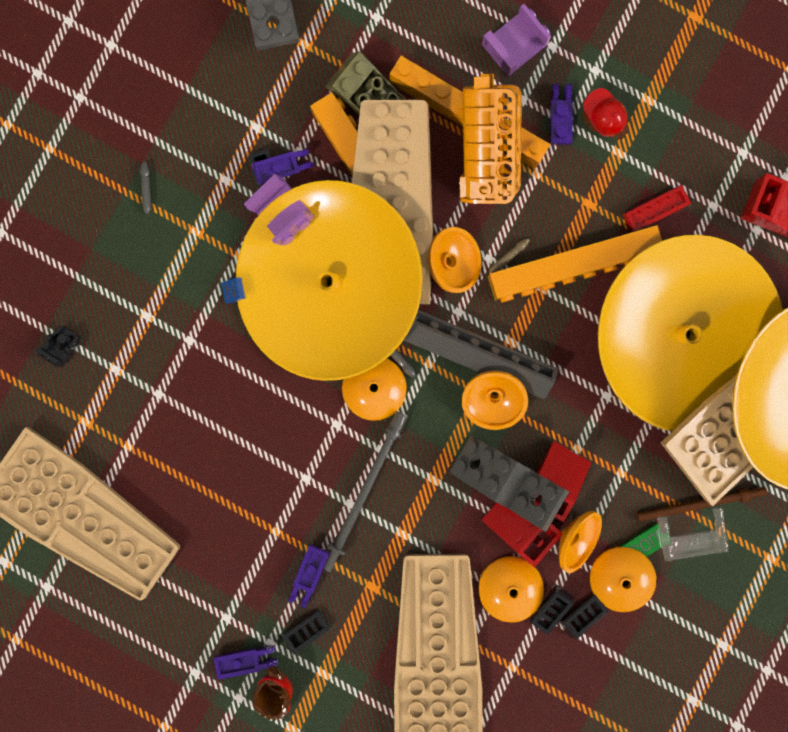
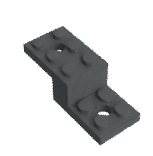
M246 0L257 51L300 42L291 0ZM276 19L279 21V25L276 28L268 27V22Z
M472 435L449 472L488 498L509 508L546 532L569 491ZM480 459L479 467L474 469L475 462ZM542 495V502L536 506L535 499L537 496Z

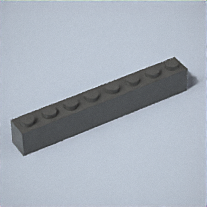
M418 310L415 320L404 339L406 342L480 373L503 371L512 374L523 383L527 393L544 400L556 381L558 368Z

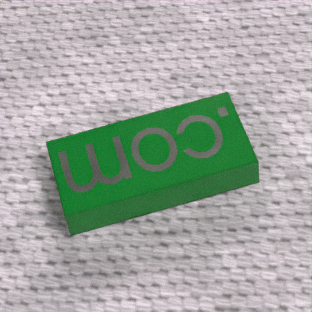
M656 522L620 546L638 550L647 557L670 541L659 523Z

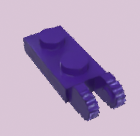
M553 84L550 102L549 144L571 145L573 123L572 84H566L565 100H558L559 87L558 84Z
M309 150L292 151L252 163L251 166L257 184H265L274 174L284 178L314 167L313 162H306L298 166L296 161L297 157L307 156Z
M309 544L294 581V588L288 602L293 603L298 595V590L301 589L306 591L301 607L306 608L311 594L314 593L330 551Z
M269 645L215 655L213 659L217 680L260 672L262 669L270 668L272 665H278L277 659H268L260 662L259 658L261 655L275 652V646Z

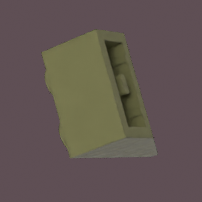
M360 51L351 53L325 85L336 98L340 97L344 105L358 116H360V107L363 100H404L405 98Z

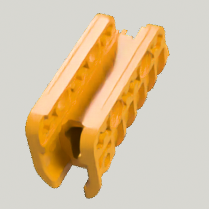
M481 74V77H474V86L463 88L464 173L460 176V201L465 203L506 204L513 200L521 186L522 93L516 85H494V74ZM505 117L511 119L512 125H508L505 122ZM505 164L510 165L512 170L507 169Z

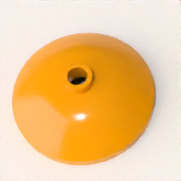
M458 227L441 230L433 238L428 251V265L433 279L442 289L450 293L465 292L474 286L479 278L482 263L481 253L475 239L467 231Z
M386 359L363 374L343 379V398L348 408L357 416L367 420H382L396 413V410L398 411L403 404L406 396V380L400 368L391 360ZM372 384L378 386L377 392L370 391Z
M487 371L476 375L467 383L462 394V407L466 416L477 426L490 430H500L511 427L521 420L528 407V394L523 383L512 374L503 371Z
M595 511L585 512L563 529L558 557L560 567L565 572L573 573L578 570L593 552L602 528V518L599 513Z
M618 546L604 551L596 558L590 570V586L593 594L598 597L605 607L617 612H630L639 609L650 600L656 587V573L652 563L643 553L633 548ZM625 580L629 581L628 586H622V583Z
M505 556L494 560L484 569L479 580L478 590L480 600L490 615L504 622H519L529 618L539 608L543 599L544 585L538 570L525 559L516 556ZM512 589L517 590L515 596L509 595Z

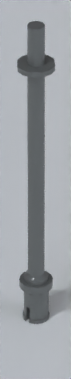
M396 410L389 428L386 427V439L335 544H328V548L332 551L324 565V570L331 572L339 554H346V551L343 549L346 539L393 442L401 438L402 434L400 433L409 416Z

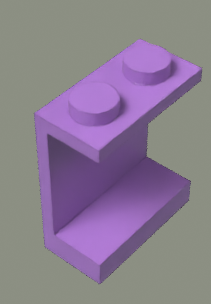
M525 4L520 6L519 12L515 17L495 33H492L491 30L487 32L482 40V46L508 77L544 49L551 38L548 28L545 25H541L536 19L535 12L531 8H527Z
M274 174L244 205L249 211L259 215L272 201L292 188L283 177ZM300 200L286 207L267 225L275 236L272 239L274 244L288 245L294 240V236L300 230H304L309 226L310 221L314 218L310 210Z

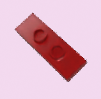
M681 184L624 213L623 217L632 233L692 203Z

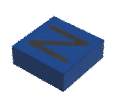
M241 277L221 283L225 304L245 299Z

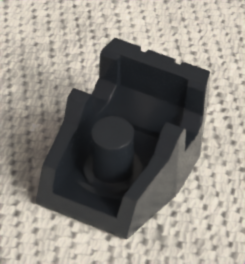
M60 326L52 334L47 335L46 343L43 347L37 348V355L55 367H63L71 358L81 336L65 326Z

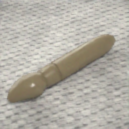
M526 238L519 241L515 247L489 269V274L501 270L527 247L530 239Z

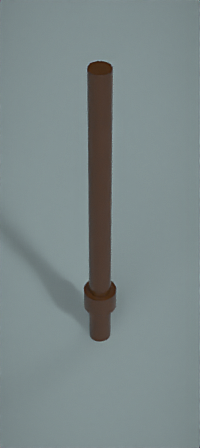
M766 487L750 490L748 488L739 489L736 493L724 495L714 506L736 501L741 503L751 501V498L765 496L768 492ZM702 499L639 512L636 515L640 522L712 506Z

